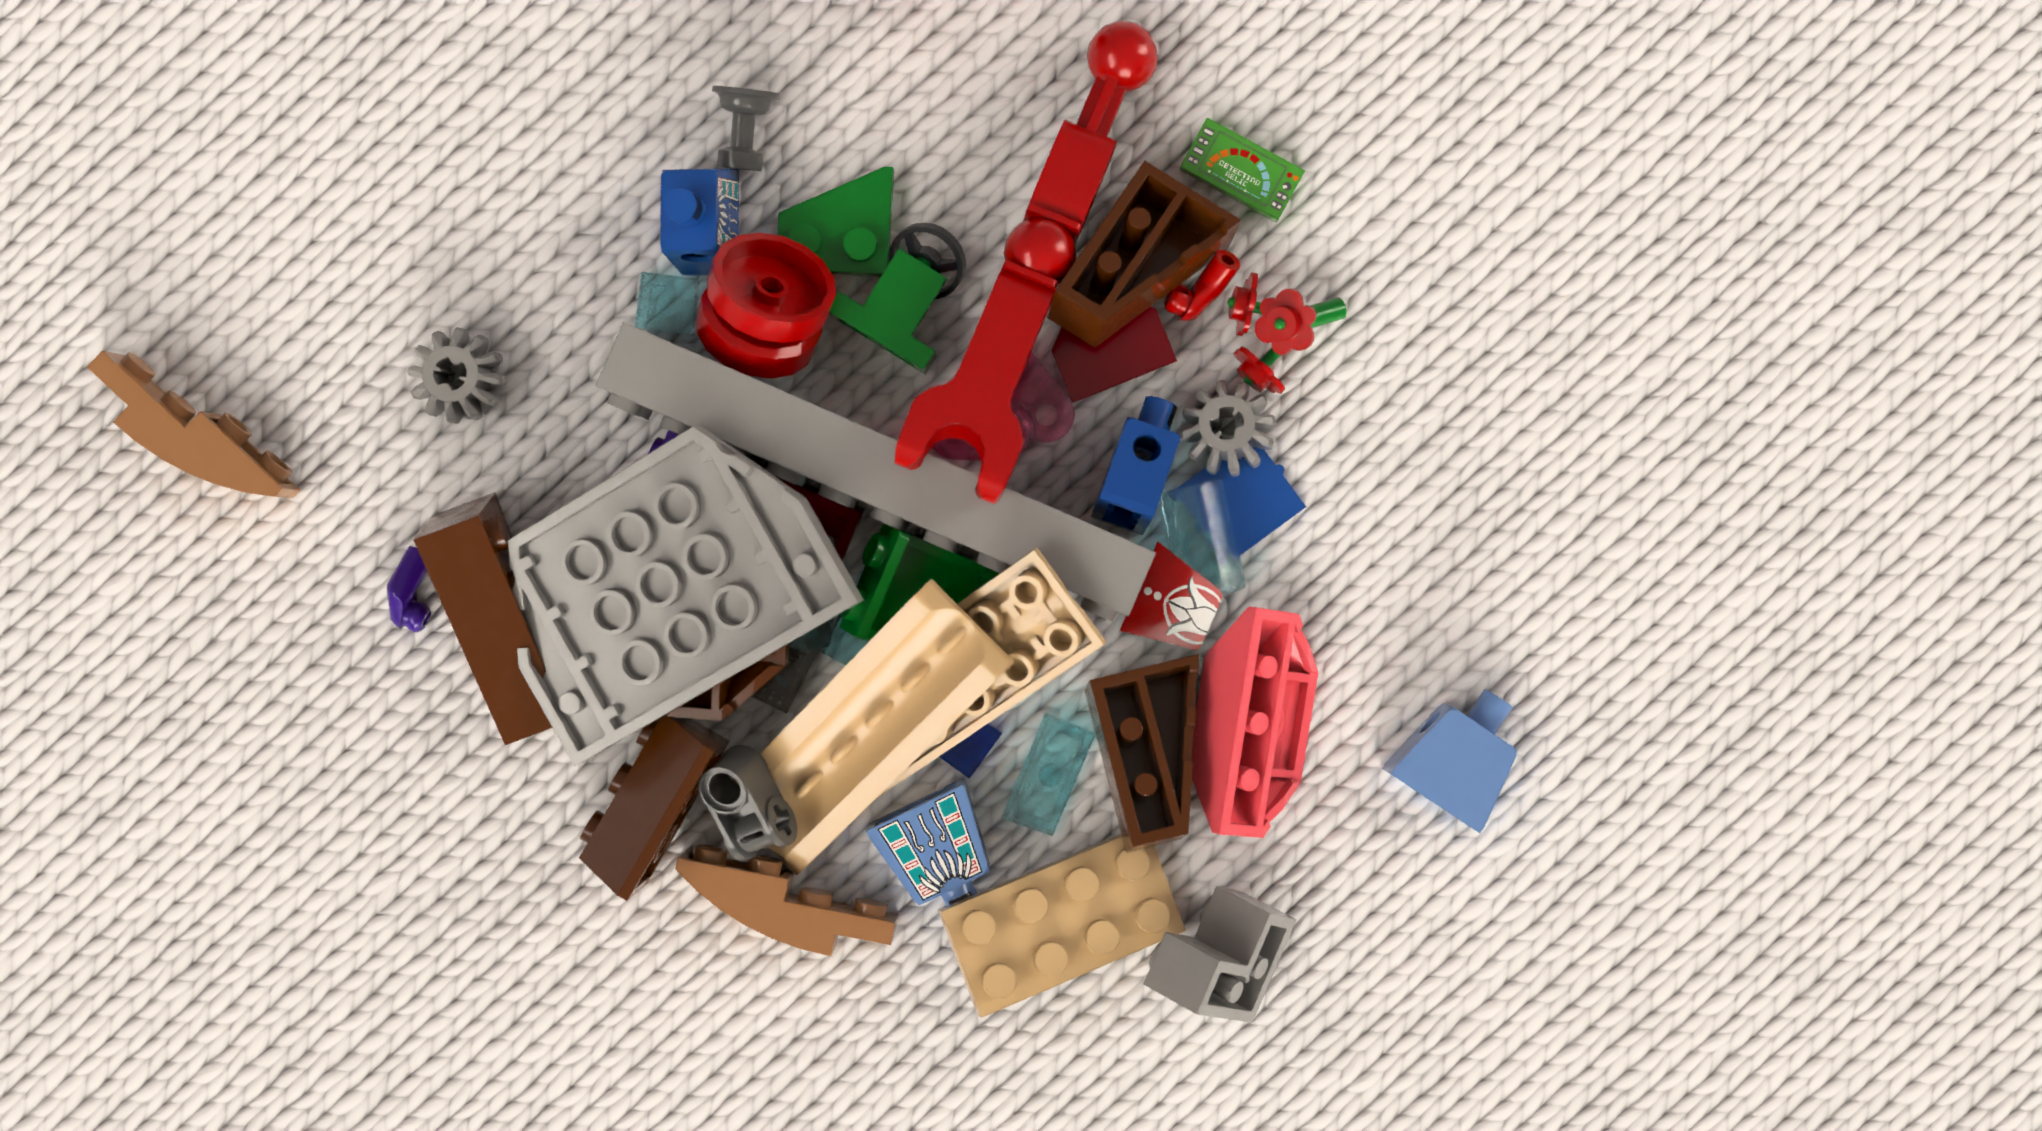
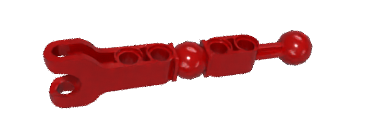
M1119 20L1105 25L1090 41L1087 61L1095 80L1077 123L1075 124L1066 119L1063 121L1026 209L1024 220L1012 230L1006 239L1004 264L993 286L954 379L944 385L931 387L915 397L896 444L894 464L909 470H916L921 467L925 456L935 443L947 438L964 440L976 449L981 460V469L975 487L976 495L980 499L992 504L1000 501L1017 464L1024 442L1020 423L1011 409V400L1047 316L1055 290L1076 261L1075 245L1118 142L1108 137V134L1125 93L1141 88L1156 71L1158 61L1156 45L1150 32L1135 22Z

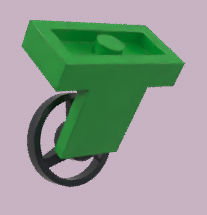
M915 223L904 228L893 240L889 250V265L864 305L862 306L838 291L829 314L837 321L926 375L937 354L934 349L914 338L913 334L934 300L951 294L963 280L966 271V258L962 246L949 231L936 224ZM925 232L939 237L950 247L956 259H943L936 249L930 246H922L914 233ZM903 238L905 239L908 253L899 248ZM957 270L954 282L942 289L947 278L940 273Z

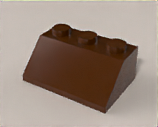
M668 714L641 730L636 743L643 746L633 766L625 762L618 770L608 788V791L615 795L605 814L599 810L593 814L580 836V839L586 842L587 845L579 859L617 896L626 901L634 896L650 880L700 794L699 780L703 773L724 753L730 743L728 739L693 719L668 717Z

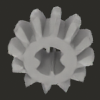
M457 327L453 331L451 339L441 331L432 333L434 351L422 345H418L415 348L417 356L425 360L423 367L410 366L407 369L409 376L423 380L422 383L411 390L413 398L419 400L429 398L425 409L428 415L436 417L444 411L447 422L459 424L464 412L472 420L477 421L483 417L480 400L490 406L498 405L499 398L490 392L489 389L491 384L505 385L507 378L497 373H491V369L503 362V357L497 352L486 353L489 345L488 338L477 335L470 341L468 330ZM454 365L464 367L467 371L466 377H459L464 381L461 387L449 384L448 375H455L451 371Z
M1220 380L1216 382L1218 397L1214 399L1203 389L1196 391V399L1203 408L1202 410L1195 407H1184L1182 412L1183 418L1195 425L1180 430V436L1183 442H1197L1188 452L1189 458L1193 462L1200 461L1210 454L1206 467L1208 473L1215 475L1221 466L1222 460L1228 461L1230 475L1234 477L1240 474L1238 459L1242 457L1253 468H1257L1261 464L1258 453L1253 447L1262 450H1271L1273 448V439L1262 432L1274 428L1276 420L1274 415L1260 414L1267 406V398L1263 394L1255 396L1246 402L1249 396V385L1247 383L1241 382L1237 386L1234 396L1228 395L1226 382ZM1233 418L1235 426L1240 422L1244 426L1235 428V438L1223 439L1221 431H1218L1216 434L1213 433V431L1221 428V419Z

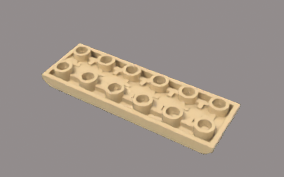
M1038 548L1027 553L957 603L1014 663L878 797L1106 643L1083 609L1071 597L1061 579Z
M933 579L928 581L760 753L765 759L767 768L784 800L792 808L797 822V837L794 843L785 847L775 844L768 847L796 876L1014 663Z

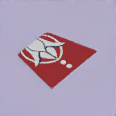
M1157 541L1153 550L1156 552L1132 610L1129 616H1125L1119 631L1198 650L1202 646L1222 600V591Z

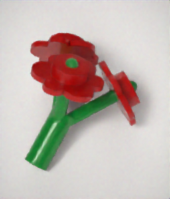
M1251 272L1249 278L1245 280L1244 286H1236L1232 297L1227 301L1229 319L1236 320V335L1243 336L1249 330L1252 313L1263 315L1255 323V334L1260 341L1272 343V348L1261 360L1243 346L1236 349L1233 355L1242 363L1237 368V372L1243 379V382L1258 392H1262L1266 388L1271 393L1277 392L1282 394L1285 387L1274 376L1270 366L1281 355L1289 353L1292 349L1297 351L1308 349L1314 341V331L1312 328L1344 319L1347 312L1346 306L1341 298H1334L1310 306L1304 305L1301 293L1292 288L1282 290L1276 298L1269 297L1265 298L1262 302L1256 301L1258 274Z

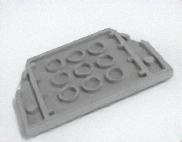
M694 426L508 540L509 563L515 577V584L512 589L520 610L524 611L546 672L542 678L532 665L529 647L517 648L518 667L574 766L587 761L864 600L807 498L703 426Z

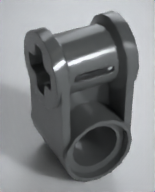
M745 745L732 746L703 773L699 780L701 799L708 807L722 833L726 848L735 859L744 862L755 857L760 849L774 844L785 847L795 842L797 822L793 810L787 801L784 800L767 768L765 759L758 751ZM729 775L732 776L733 778H735V780L739 783V785H738L737 783H735L734 781H732V779L729 777Z

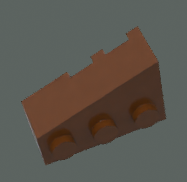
M1144 160L1055 290L1047 318L1094 348L1205 267L1218 250L1229 249L1241 219Z
M1199 654L1089 680L1086 686L1085 695L1126 853L1181 840L1189 834L1193 769L1192 748L1196 720L1195 699L1197 673L1199 671Z

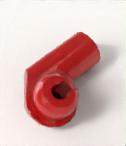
M1218 250L1190 290L1180 284L1167 294L1164 301V307L1167 312L1177 314L1180 321L1195 320L1223 293L1240 268L1238 258L1227 250Z

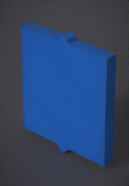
M1253 447V449L1258 453L1261 461L1257 468L1250 466L1245 458L1242 457L1238 459L1240 474L1239 476L1232 477L1228 469V461L1222 460L1221 466L1215 475L1208 473L1205 467L1173 491L1195 520V531L1206 535L1227 565L1306 508L1282 475L1285 471L1282 465H1275L1265 450Z

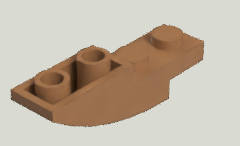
M101 351L87 366L90 371L128 405L113 423L134 441L162 460L195 477L245 493L294 498L301 491L288 478L292 474V470L285 462L269 451H265L262 454L248 441L252 433L241 421L226 412L220 415L200 411L192 418L196 414L195 409L175 392L168 391L165 393L151 380L156 375L153 369L136 355L130 352L126 355Z
M695 845L694 852L686 850L677 858L675 869L698 893L738 922L774 940L826 956H832L837 945L838 935L891 945L893 941L898 914L887 912L888 904L867 898H856L854 905L832 901L833 893L816 888L803 887L800 888L799 894L790 893L794 873L791 870L781 869L783 862L779 859L756 855L749 859L748 862L728 859L727 850L709 845Z

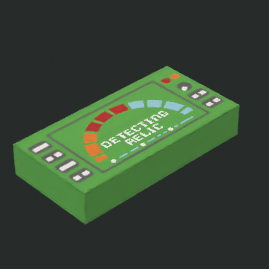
M1206 118L1179 168L1180 171L1276 223L1305 170L1209 118Z

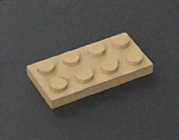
M1122 834L938 909L975 1010L981 1018L1161 942L1165 932L1180 934L1186 931L1155 847L1126 853Z

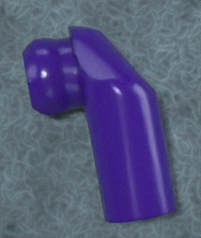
M413 546L407 548L388 581L387 597L390 620L400 629L405 626L413 632H420L426 627L431 617V611L428 605L417 602V588L427 570L418 549Z

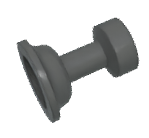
M712 86V92L718 94L722 108L733 113L730 147L718 150L717 167L762 172L763 154L752 149L755 115L766 114L770 109L771 103L780 99V94L746 88Z

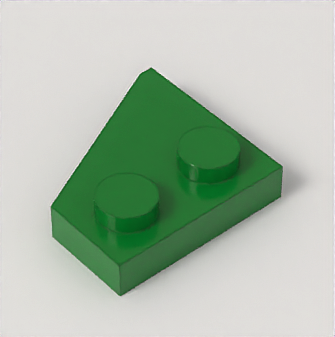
M882 167L779 212L777 235L784 236L808 247L825 262L832 274L881 277L889 265L894 186L893 167Z

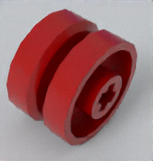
M761 232L737 235L723 243L713 258L707 277V287L701 296L696 312V333L706 351L724 366L754 377L773 379L791 376L808 366L823 332L822 327L836 297L835 279L825 262L808 247L784 236Z

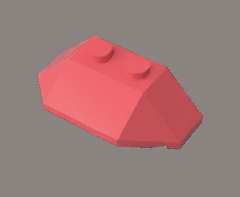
M1248 606L1204 656L1193 732L1192 781L1213 833L1264 838L1271 827L1270 822L1283 810L1301 783L1318 670L1310 645L1301 630L1303 623L1300 614Z

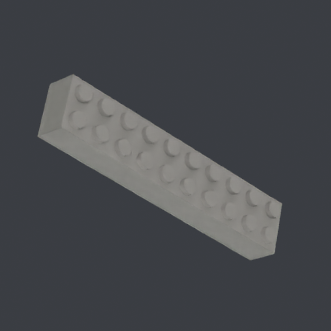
M625 322L621 325L596 383L597 387L611 392L607 401L610 405L649 420L652 411L664 415L659 426L677 434H682L694 426H703L753 461L755 455L768 460L769 462L765 470L774 476L803 486L806 477L821 483L818 495L853 509L857 500L874 506L870 517L899 530L905 531L908 523L912 522L927 529L923 540L952 553H957L960 544L979 551L976 563L998 573H1001L1033 549L1038 548L1061 579L1065 588L1083 597L1080 607L1109 621H1113L1116 612L1129 616L1156 552L1009 488H1005L1000 501L996 504L982 500L975 492L979 475L930 454L925 456L921 467L916 470H909L894 464L895 448L898 440Z

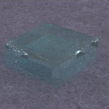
M641 272L635 327L641 330L693 336L700 281L696 278Z

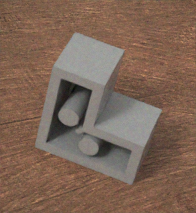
M1216 886L1213 895L1205 902L1201 910V923L1195 937L1165 932L1162 941L1151 954L1149 960L1150 969L1143 985L1197 1015L1253 1023L1297 919L1244 892Z

